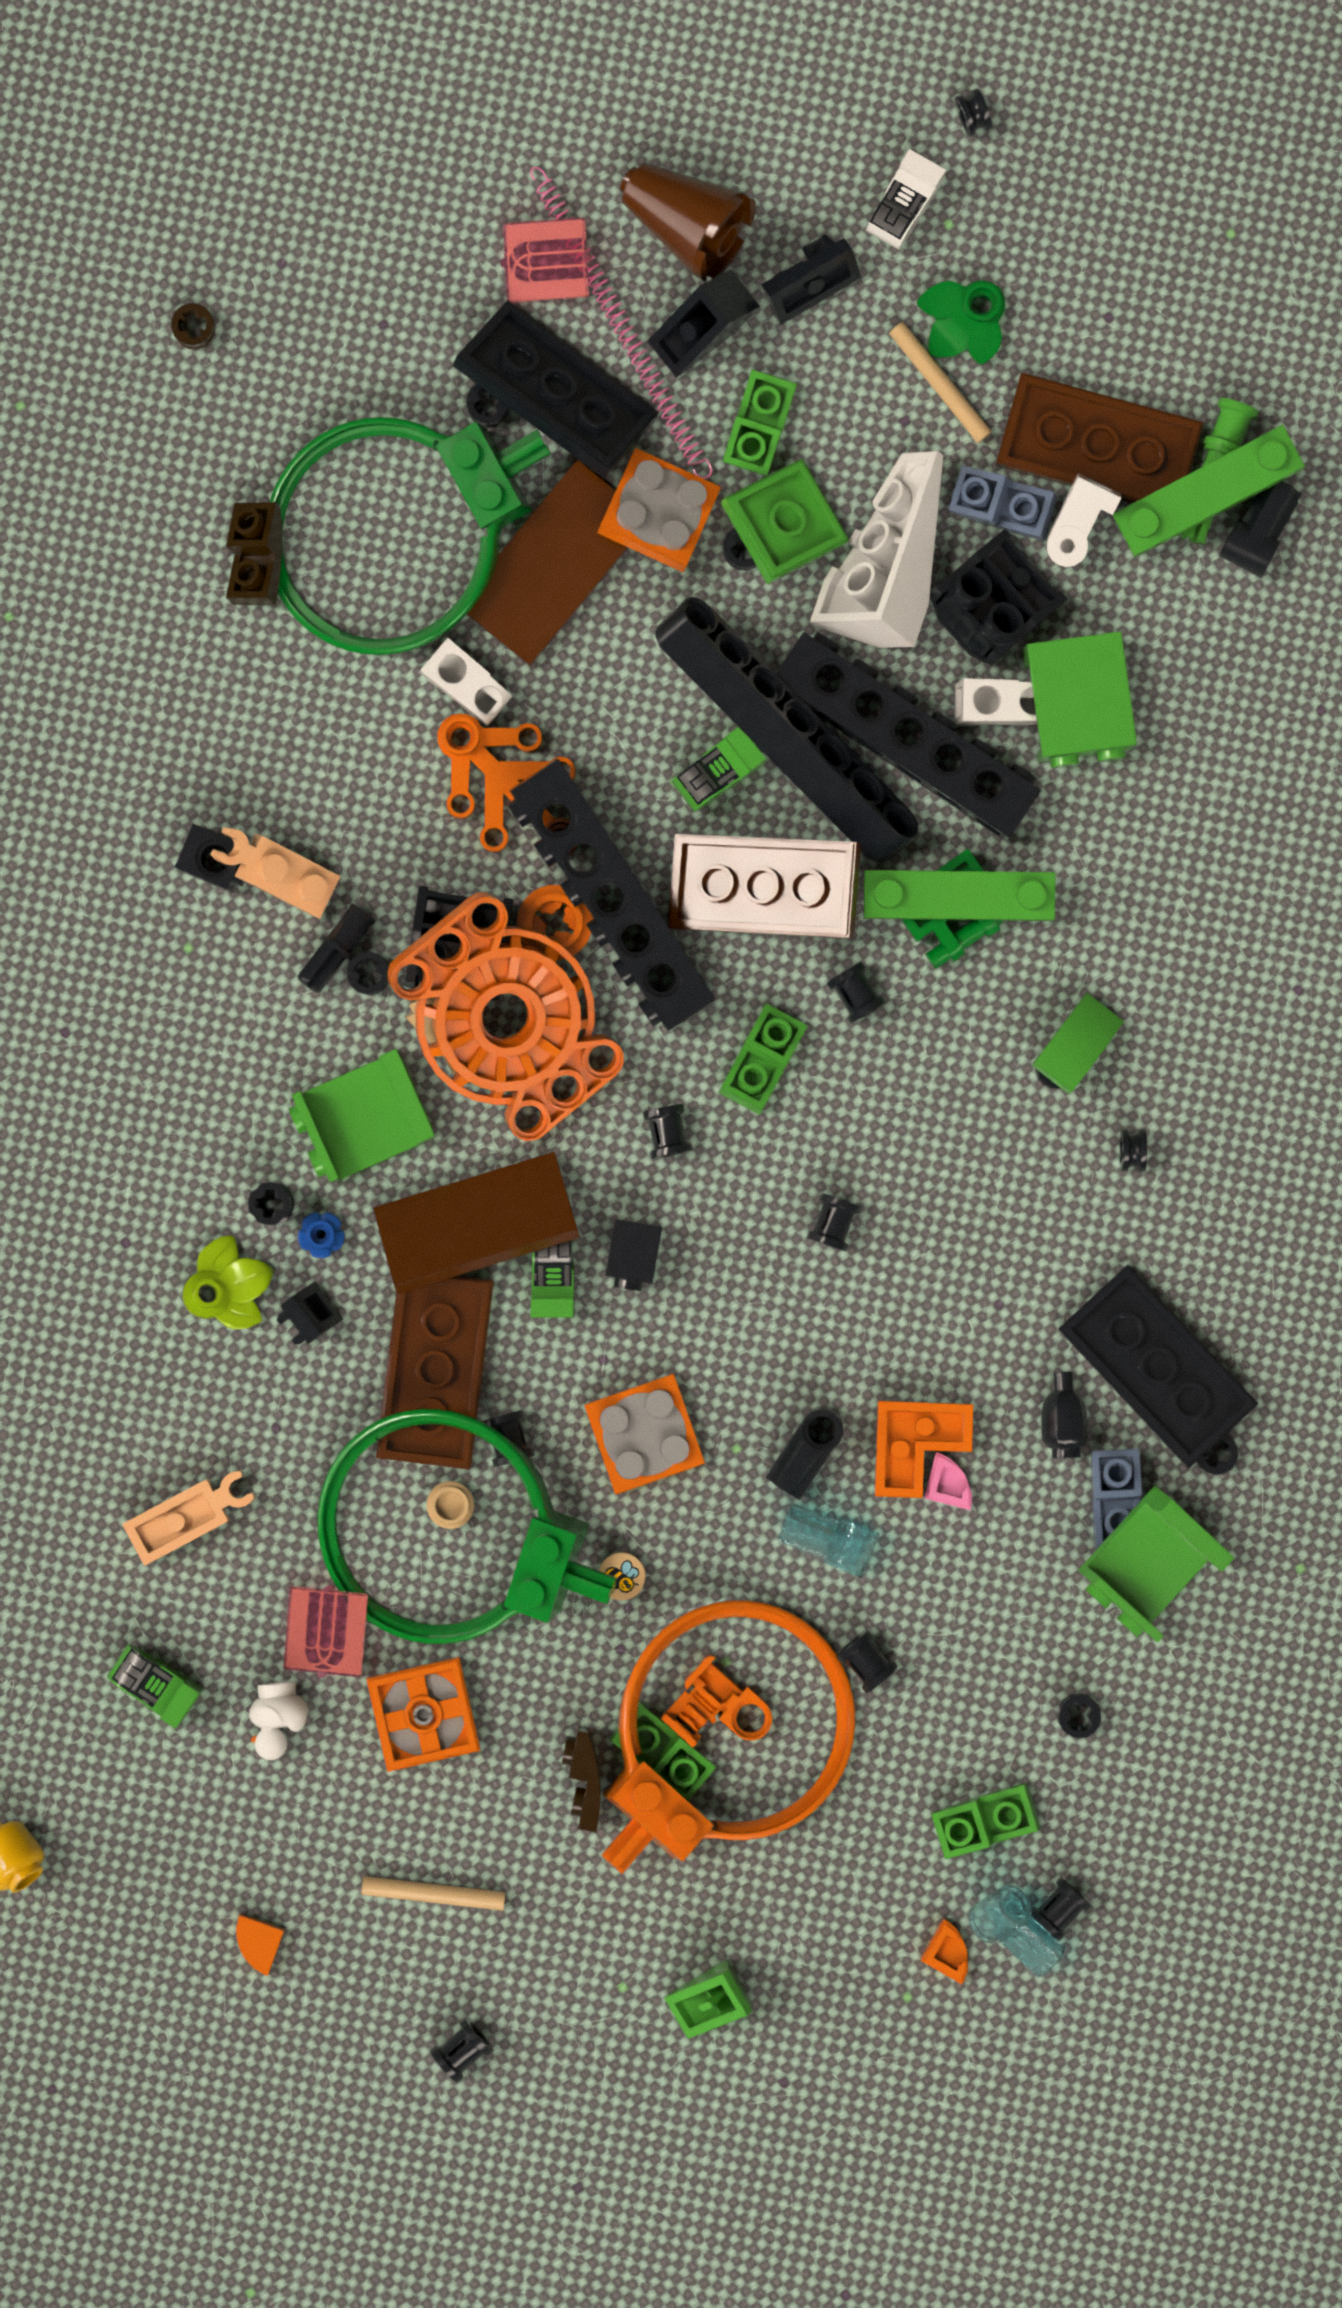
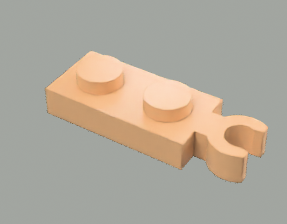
M223 827L221 832L233 839L234 847L228 854L213 849L211 856L216 861L227 865H237L240 863L235 877L313 917L321 918L341 876L262 835L255 834L249 845L248 838L242 831Z
M242 1470L226 1475L221 1482L220 1488L214 1490L209 1479H206L123 1523L122 1525L143 1565L145 1566L230 1521L224 1509L225 1507L230 1505L239 1508L250 1504L256 1497L253 1492L242 1498L234 1496L231 1492L232 1483L244 1476Z

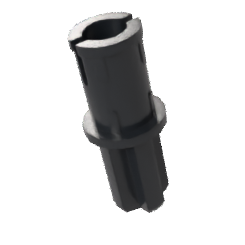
M351 903L349 909L329 935L321 936L320 940L323 943L298 974L299 981L311 991L321 992L345 960L349 962L352 960L353 957L350 953L376 921L361 908Z

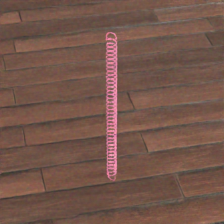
M532 167L530 170V174L534 181L535 178L532 175V171L534 169H539L546 178V181L543 182L537 188L536 193L543 194L540 200L542 202H547L545 205V209L551 210L549 213V217H556L554 220V222H556L559 217L569 212L570 209H567L557 215H551L555 209L564 205L565 201L559 203L554 207L547 208V205L554 199L560 197L561 194H557L553 198L543 200V197L550 191L556 189L557 186H553L552 188L544 192H538V190L543 185H545L547 182L552 181V178L548 179L542 169L538 167ZM571 217L566 221H571L574 219V217ZM563 239L564 241L569 240L566 247L574 248L573 250H576L579 246L583 245L582 241L577 245L568 246L574 239ZM591 248L586 249V250H585V253H587L588 251H590ZM583 252L578 254L571 253L572 256H578L575 260V263L584 264V261L577 262V260L584 254ZM592 256L589 259L585 260V264L590 260L594 259L595 256ZM598 263L591 268L585 269L587 271L586 275L600 264ZM604 271L598 273L597 275L586 277V279H591L588 283V286L595 287L592 291V294L599 295L597 298V302L603 303L601 306V310H608L605 317L612 318V320L610 321V325H617V327L614 329V333H622L619 336L618 341H626L623 344V349H630L627 353V356L634 357L631 361V364H639L636 367L635 371L643 372L640 376V380H647L644 384V387L651 388L648 394L651 396L656 395L653 399V403H660V405L657 407V410L665 411L662 414L661 418H670L666 422V426H674L671 429L670 434H678L675 437L674 441L682 442L679 446V449L686 450L683 454V457H691L687 465L692 466L707 461L710 467V473L708 476L701 477L696 473L695 469H693V471L696 476L701 477L703 479H708L712 475V467L706 458L695 463H690L696 456H698L704 450L685 456L686 453L690 451L693 447L698 445L699 442L688 447L681 448V446L684 443H686L689 439L694 437L695 434L684 439L677 440V438L681 434L690 429V426L683 430L672 432L677 426L686 421V419L668 425V423L677 415L681 414L682 411H679L667 417H663L669 410L677 406L678 403H675L674 405H671L664 409H659L665 402L673 398V395L663 400L655 401L662 393L669 390V388L651 394V392L665 380H662L650 386H646L647 383L651 381L654 377L659 375L660 372L652 376L642 378V376L650 369L654 368L656 364L646 369L638 370V368L642 364L650 360L652 357H648L647 359L633 363V361L642 353L646 352L647 349H644L643 351L638 352L636 354L629 355V353L638 345L642 344L643 341H640L635 345L625 347V345L630 340H632L639 334L636 333L635 335L629 338L620 339L626 332L634 328V326L616 332V330L623 323L629 321L630 318H627L619 323L612 324V322L619 315L625 313L626 310H623L620 313H617L612 316H607L609 312H611L615 307L621 305V302L609 308H603L606 303H608L611 299L617 297V295L615 294L608 299L599 301V298L606 292L610 291L613 287H609L604 291L594 293L599 286L608 281V279H605L604 281L598 284L590 285V283L595 278L602 275Z

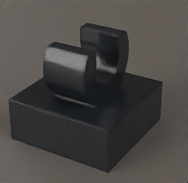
M316 1282L308 1285L281 1304L280 1307L283 1309V1312L277 1318V1322L280 1325L290 1319L300 1332L292 1339L295 1345L301 1344L305 1340L308 1344L343 1320Z

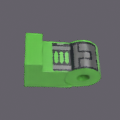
M737 727L717 745L703 754L701 759L680 773L672 783L692 810L697 812L764 766L766 758L754 742Z
M572 1240L532 1252L530 1318L574 1317Z
M132 1644L126 1646L107 1675L112 1683L160 1715V1719L174 1729L182 1723L204 1690V1688L159 1658H154Z

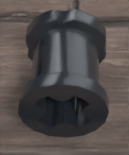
M862 962L827 982L830 990H836L850 1013L847 1017L850 1024L857 1022L887 1003L884 996H878L864 974L865 966Z
M683 1104L670 1105L643 1112L644 1120L649 1121L654 1149L650 1151L651 1159L693 1151L692 1144L686 1141L681 1116L684 1112Z
M272 1182L262 1183L250 1193L248 1209L259 1223L271 1226L280 1225L292 1215L294 1198L291 1192L283 1185ZM274 1190L275 1198L283 1200L282 1210H274L273 1217L269 1218L267 1210L260 1208L259 1202L260 1199L268 1198L270 1191Z
M822 1193L820 1201L823 1203L816 1226L813 1231H808L806 1238L846 1252L848 1244L845 1242L853 1216L854 1214H859L862 1207Z
M522 1410L482 1421L509 1438L528 1457L535 1456L533 1448L527 1447L520 1419L524 1417ZM493 1447L496 1455L492 1460L493 1466L498 1467L509 1464L510 1462L500 1451Z
M868 1629L851 1640L835 1656L839 1662L846 1661L863 1682L862 1689L866 1693L875 1689L898 1667L894 1660L888 1661L870 1640L872 1634Z
M1062 1877L1056 1881L1058 1887L1039 1908L1034 1907L1029 1912L1058 1941L1064 1937L1063 1931L1082 1910L1088 1912L1093 1907Z
M467 2018L460 2023L461 2029L441 2047L434 2046L430 2050L437 2064L456 2083H459L464 2078L463 2072L481 2055L485 2054L488 2056L494 2051L485 2035Z

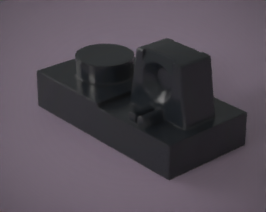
M823 235L802 248L806 261H800L761 284L770 309L780 325L862 277L853 250L845 238L835 243L828 235Z

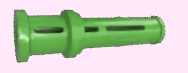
M1219 398L1217 404L1220 408L1219 415L1212 434L1206 436L1203 442L1205 445L1204 450L1207 451L1202 467L1243 445L1251 420H1256L1259 415L1257 409L1239 401ZM1213 518L1178 535V537L1183 539L1188 537L1190 542L1205 545Z

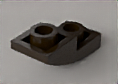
M276 502L234 503L226 547L235 555L226 599L234 605H276L282 559L280 506Z
M579 1726L576 1738L567 1736L562 1764L571 1766L568 1778L587 1782L586 1788L576 1787L571 1815L580 1817L578 1829L597 1833L601 1798L598 1758L589 1729Z

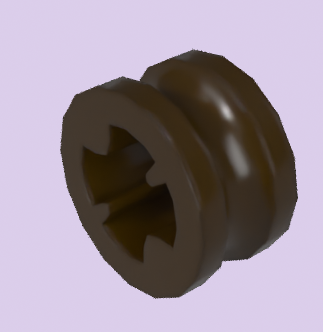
M188 303L180 306L174 312L171 319V329L176 340L183 347L190 350H199L206 347L213 340L215 323L210 312L204 306L197 303ZM191 315H196L199 322H206L205 330L199 328L201 335L196 338H191L188 331H181V324L187 325L186 318Z

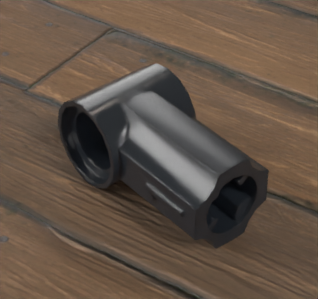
M1281 481L1256 494L1242 520H1237L1219 556L1261 578L1281 542L1278 538L1295 510L1301 493L1294 489L1292 485Z
M817 1406L810 1409L765 1477L789 1495L800 1500L843 1437V1421L841 1416L834 1409L827 1406ZM826 1416L835 1423L836 1432L830 1440L818 1441L810 1435L808 1426L814 1418Z

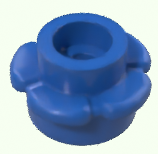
M313 1212L302 1220L301 1225L303 1227L298 1232V1242L301 1248L309 1250L313 1257L327 1258L332 1254V1251H337L342 1247L345 1233L341 1230V1221L336 1215L329 1212L324 1214ZM319 1230L325 1231L326 1236L324 1239L317 1237Z

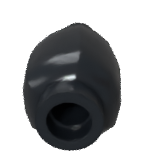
M1073 1371L1053 1372L1054 1391L1046 1397L1042 1406L1041 1429L1043 1443L1052 1449V1458L1081 1457V1447L1086 1444L1088 1439V1420L1085 1402L1076 1391H1073Z

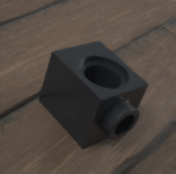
M193 824L175 868L182 873L229 893L233 892L236 884L243 886L245 883L235 877L240 863L228 865L219 873L207 871L205 857L208 852L215 848H222L230 853L233 850L234 842L229 838Z
M615 1219L605 1276L615 1277L613 1287L642 1291L643 1282L653 1284L662 1227Z

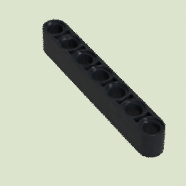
M688 597L657 626L655 635L663 651L851 842L861 844V852L866 857L877 863H883L916 836L918 823L909 808L706 602L697 597Z

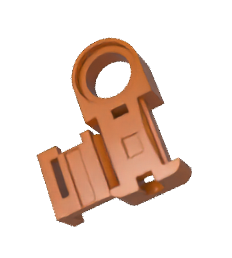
M713 1654L707 1655L700 1662V1665L686 1677L685 1688L688 1689L693 1684L695 1686L690 1693L685 1690L661 1716V1719L692 1748L702 1737L698 1731L708 1720L714 1724L717 1720L715 1716L720 1711L722 1713L718 1716L719 1720L738 1737L750 1741L762 1738L767 1734L772 1724L770 1707L748 1685L741 1690L712 1663L716 1658ZM748 1704L760 1707L765 1715L763 1725L755 1731L743 1730L736 1720L740 1708ZM676 1716L684 1721L695 1733H690L675 1719Z

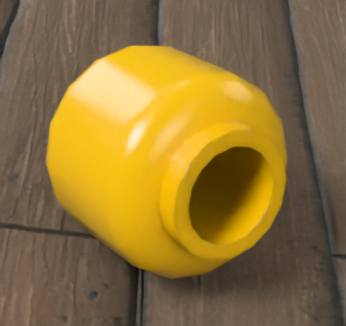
M0 1821V1891L9 1889L13 1893L22 1891L32 1884L43 1872V1868L40 1865L44 1859V1850L20 1821H10L2 1824Z

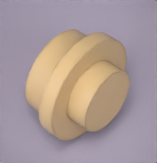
M442 1482L432 1489L427 1498L428 1515L435 1524L442 1528L454 1529L463 1526L471 1518L474 1511L472 1493L465 1485L459 1482Z

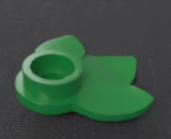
M983 280L972 282L966 287L953 281H944L930 287L919 297L916 302L917 306L924 313L936 319L932 325L928 341V351L932 357L951 358L968 350L974 361L979 365H983L998 352L1002 341L998 322L1005 310V297L998 286ZM978 298L986 299L990 304L989 311L986 313L976 312L972 306L973 301Z

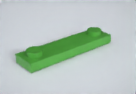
M1281 425L1115 512L1112 516L1133 557L1136 558L1304 470L1305 465L1284 425Z
M864 870L863 919L1054 921L1055 872Z

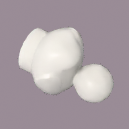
M294 1681L257 1685L258 1698L249 1709V1717L254 1725L261 1728V1731L253 1736L250 1741L255 1743L256 1752L265 1760L279 1759L287 1749L286 1735L279 1728L289 1727L293 1732H298L306 1723L309 1712L308 1704L301 1696L297 1695L296 1682Z

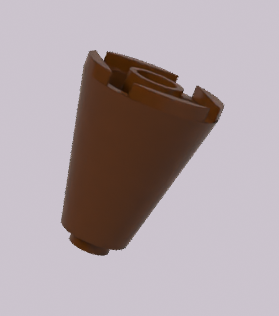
M644 163L638 168L632 167L624 176L620 186V191L623 193L622 203L697 278L707 282V276L713 279L721 275L731 264L744 243V240L737 237L743 223L751 227L755 217V200L745 193L649 163Z

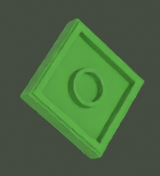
M803 458L725 497L721 501V505L767 585L844 546L849 541Z

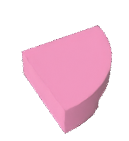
M935 1452L924 1498L971 1510L972 1492L965 1473L952 1459Z

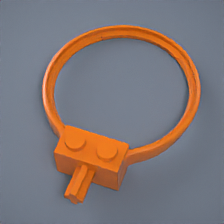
M731 1600L712 1603L687 1612L667 1625L651 1640L637 1660L622 1695L618 1729L624 1769L602 1794L631 1820L601 1855L612 1867L623 1874L651 1840L670 1857L683 1862L698 1843L705 1838L751 1840L774 1835L804 1820L827 1799L841 1778L850 1757L855 1732V1707L850 1682L842 1663L835 1657L837 1654L830 1644L816 1629L793 1613L777 1606L748 1600ZM746 1617L763 1620L777 1625L796 1636L814 1653L824 1668L832 1686L837 1713L833 1748L820 1777L799 1800L775 1814L755 1820L720 1821L711 1819L710 1822L644 1761L639 1765L635 1756L642 1753L637 1730V1710L641 1690L651 1667L660 1654L675 1639L688 1630L705 1622L721 1618Z

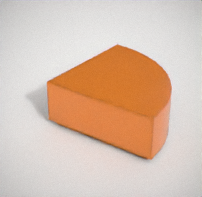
M240 1913L236 1926L239 1949L246 1961L255 1970L268 1976L285 1928Z
M943 1917L920 1960L958 1983L963 1984L968 1970L967 1948L958 1929Z

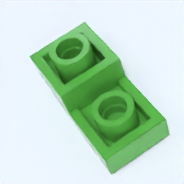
M755 369L751 370L722 462L768 476L798 383Z
M1085 993L1058 1028L1053 1038L1033 1062L1032 1066L1066 1093L1070 1094L1109 1044L1124 1021L1090 994Z
M766 1003L718 1093L760 1115L808 1025Z
M639 1701L637 1730L642 1753L635 1757L639 1764L644 1761L682 1797L689 1801L716 1766L695 1747L692 1748L660 1717ZM617 1728L611 1735L610 1740L621 1749L619 1729Z
M1027 1782L987 1793L931 1813L945 1860L989 1848L993 1843L1033 1833L1041 1828Z

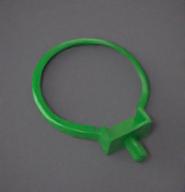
M388 417L354 420L322 433L309 442L290 461L281 474L269 501L276 502L281 510L282 559L278 589L280 599L294 618L309 632L335 647L350 652L368 655L397 654L422 647L450 631L472 610L489 585L498 559L502 528L532 511L514 476L551 454L545 439H543L537 429L499 451L488 429L478 422L472 423L452 436H446L412 421ZM373 436L404 438L424 444L438 451L481 529L486 527L488 535L481 537L480 551L474 574L456 604L440 619L417 632L385 639L355 636L341 631L321 619L303 601L294 587L288 573L283 552V525L290 498L303 475L316 461L332 449L356 439Z
M423 1408L407 1410L382 1418L367 1426L350 1440L334 1460L324 1481L319 1499L317 1521L320 1549L327 1570L340 1593L367 1596L365 1619L394 1636L426 1644L457 1643L481 1636L518 1613L548 1623L561 1612L568 1590L605 1604L609 1603L611 1595L614 1593L617 1577L577 1563L589 1523L554 1511L543 1478L530 1458L502 1433L468 1415L443 1409ZM423 1424H440L466 1430L479 1436L500 1451L511 1463L525 1486L532 1509L538 1508V1518L533 1517L506 1599L493 1609L472 1619L451 1624H424L399 1617L381 1607L367 1595L352 1576L342 1555L337 1534V1506L345 1478L351 1467L368 1447L389 1433L402 1428ZM343 1595L349 1603V1595Z

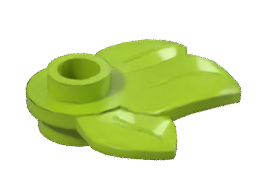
M232 1235L222 1236L205 1246L199 1253L197 1273L192 1275L183 1287V1303L186 1309L198 1318L210 1319L215 1317L224 1326L233 1330L250 1328L262 1321L261 1313L253 1300L268 1288L273 1276V1268L260 1260L251 1258L238 1259L237 1244ZM209 1286L214 1290L215 1299L213 1302L206 1303L200 1299V1287Z

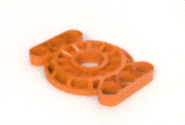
M479 892L468 897L399 954L389 965L387 972L388 982L394 992L401 998L417 1000L415 1007L416 1034L422 1054L434 1073L453 1091L473 1101L493 1105H507L505 1122L511 1132L521 1140L533 1141L544 1136L613 1079L622 1069L624 1053L610 1036L604 1034L592 1035L595 1024L594 998L589 980L576 958L558 941L536 930L506 926L508 913L504 904L491 893ZM482 903L493 904L497 909L496 921L486 928L476 927L472 922L473 910ZM451 933L459 937L460 948L455 956L444 959L436 955L435 944L440 936ZM503 936H508V943H501ZM521 937L538 940L548 945L543 953L531 946L521 944ZM559 953L570 963L576 976L569 979L566 972L556 963ZM410 964L420 966L423 970V979L417 987L405 989L399 986L397 977L403 967ZM581 988L585 997V1016H581V1006L577 995ZM509 993L518 996L524 1001L527 1007L525 1025L518 1033L511 1037L501 1038L493 1036L486 1030L483 1024L485 1006L492 998L499 994ZM427 998H434L433 1005L426 1004ZM424 1016L432 1018V1030L436 1042L428 1045L425 1035ZM583 1029L582 1035L578 1036L579 1030ZM599 1045L609 1046L613 1050L612 1062L603 1069L592 1068L589 1064L590 1052ZM434 1057H445L449 1065L456 1071L453 1078L449 1077L439 1067ZM565 1075L574 1077L577 1084L574 1094L567 1099L555 1098L552 1094V1086L555 1080ZM471 1082L491 1091L490 1094L475 1092L464 1085ZM506 1091H512L511 1094L504 1095ZM525 1106L537 1107L540 1111V1119L536 1126L526 1130L517 1127L515 1123L517 1112Z

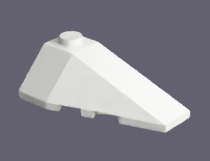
M930 451L901 454L873 500V507L876 510L863 531L855 529L848 543L853 547L840 569L832 566L824 579L810 623L815 627L878 648L915 647L929 605L943 455L940 452Z

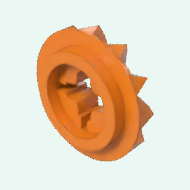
M547 885L534 890L525 898L520 906L517 916V927L536 930L546 935L547 925L542 921L541 917L536 915L537 912L553 916L557 910L560 911L564 904L566 908L563 911L565 913L563 922L574 932L570 934L566 931L565 933L556 931L550 938L558 941L571 955L575 956L587 944L591 935L590 930L586 926V923L592 920L588 910L583 903L575 908L560 885ZM521 937L524 945L531 946L543 953L548 945L538 940ZM559 953L558 958H557V961L565 959V958Z

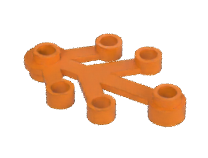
M458 713L447 717L438 729V745L444 755L451 759V794L447 798L446 806L452 817L460 820L467 819L475 810V800L469 793L470 761L485 775V827L481 830L480 842L488 852H501L508 845L509 837L504 828V795L512 801L514 798L509 790L519 784L518 781L525 780L555 759H559L561 763L567 764L571 770L569 776L572 780L575 778V766L566 757H556L551 761H498L485 748L516 746L524 753L537 751L542 744V733L532 723L521 724L518 728H482L478 720L473 716ZM457 730H466L470 734V741L465 746H457L453 743L452 736ZM524 730H532L537 734V741L532 746L527 747L519 742V736ZM458 796H464L470 801L469 809L464 813H457L452 809V802ZM546 809L543 812V823L550 831L562 830L568 824L569 819L554 818ZM490 830H499L503 834L502 843L495 847L489 846L485 842L486 834ZM579 844L572 848L569 855L578 848Z

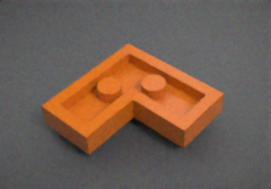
M877 1401L874 1496L923 1498L924 1450L972 1452L974 1404Z

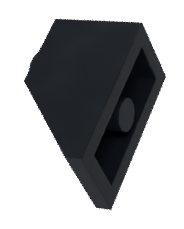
M729 270L700 285L647 342L677 378L731 337L760 308V305L734 272Z

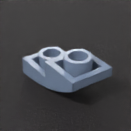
M962 465L948 511L1001 530L1006 528L1008 532L1044 541L1058 496L1053 491L1010 481L1004 475Z
M1139 1449L1091 1451L1095 1550L1099 1548L1141 1501L1142 1483Z

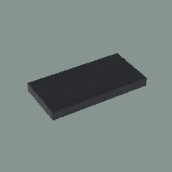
M509 300L505 302L456 356L452 365L604 479L654 423L659 414L657 410Z
M1128 1264L1058 1328V1331L1188 1469L1259 1404Z

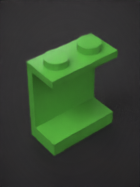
M1121 631L1027 644L1022 650L1024 668L1030 670L1041 748L1036 753L1037 761H1050L1051 768H1064L1078 765V757L1097 755L1098 762H1109L1126 758L1125 751L1133 749L1137 745Z
M394 1049L379 1056L380 1059L308 1091H299L292 1094L296 1105L288 1109L299 1134L308 1132L315 1149L308 1151V1155L319 1178L327 1175L329 1181L335 1183L437 1138L399 1050Z
M1154 1486L1078 1571L1091 1582L1085 1590L1104 1608H1107L1113 1602L1123 1611L1116 1619L1137 1638L1145 1631L1158 1643L1164 1635L1151 1624L1207 1561L1222 1572L1232 1562L1234 1557L1174 1500Z

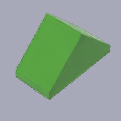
M728 1959L664 1997L688 2039L743 2018L753 2011L752 2000Z

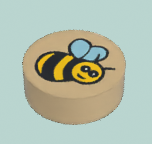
M616 1552L606 1557L600 1565L599 1571L617 1577L616 1587L611 1595L612 1599L628 1600L635 1597L642 1590L646 1577L645 1569L642 1562L635 1555L628 1552Z

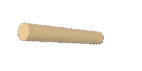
M901 322L889 332V335L977 444L988 437L992 430L907 325Z
M364 1876L361 1895L504 1911L506 1892Z

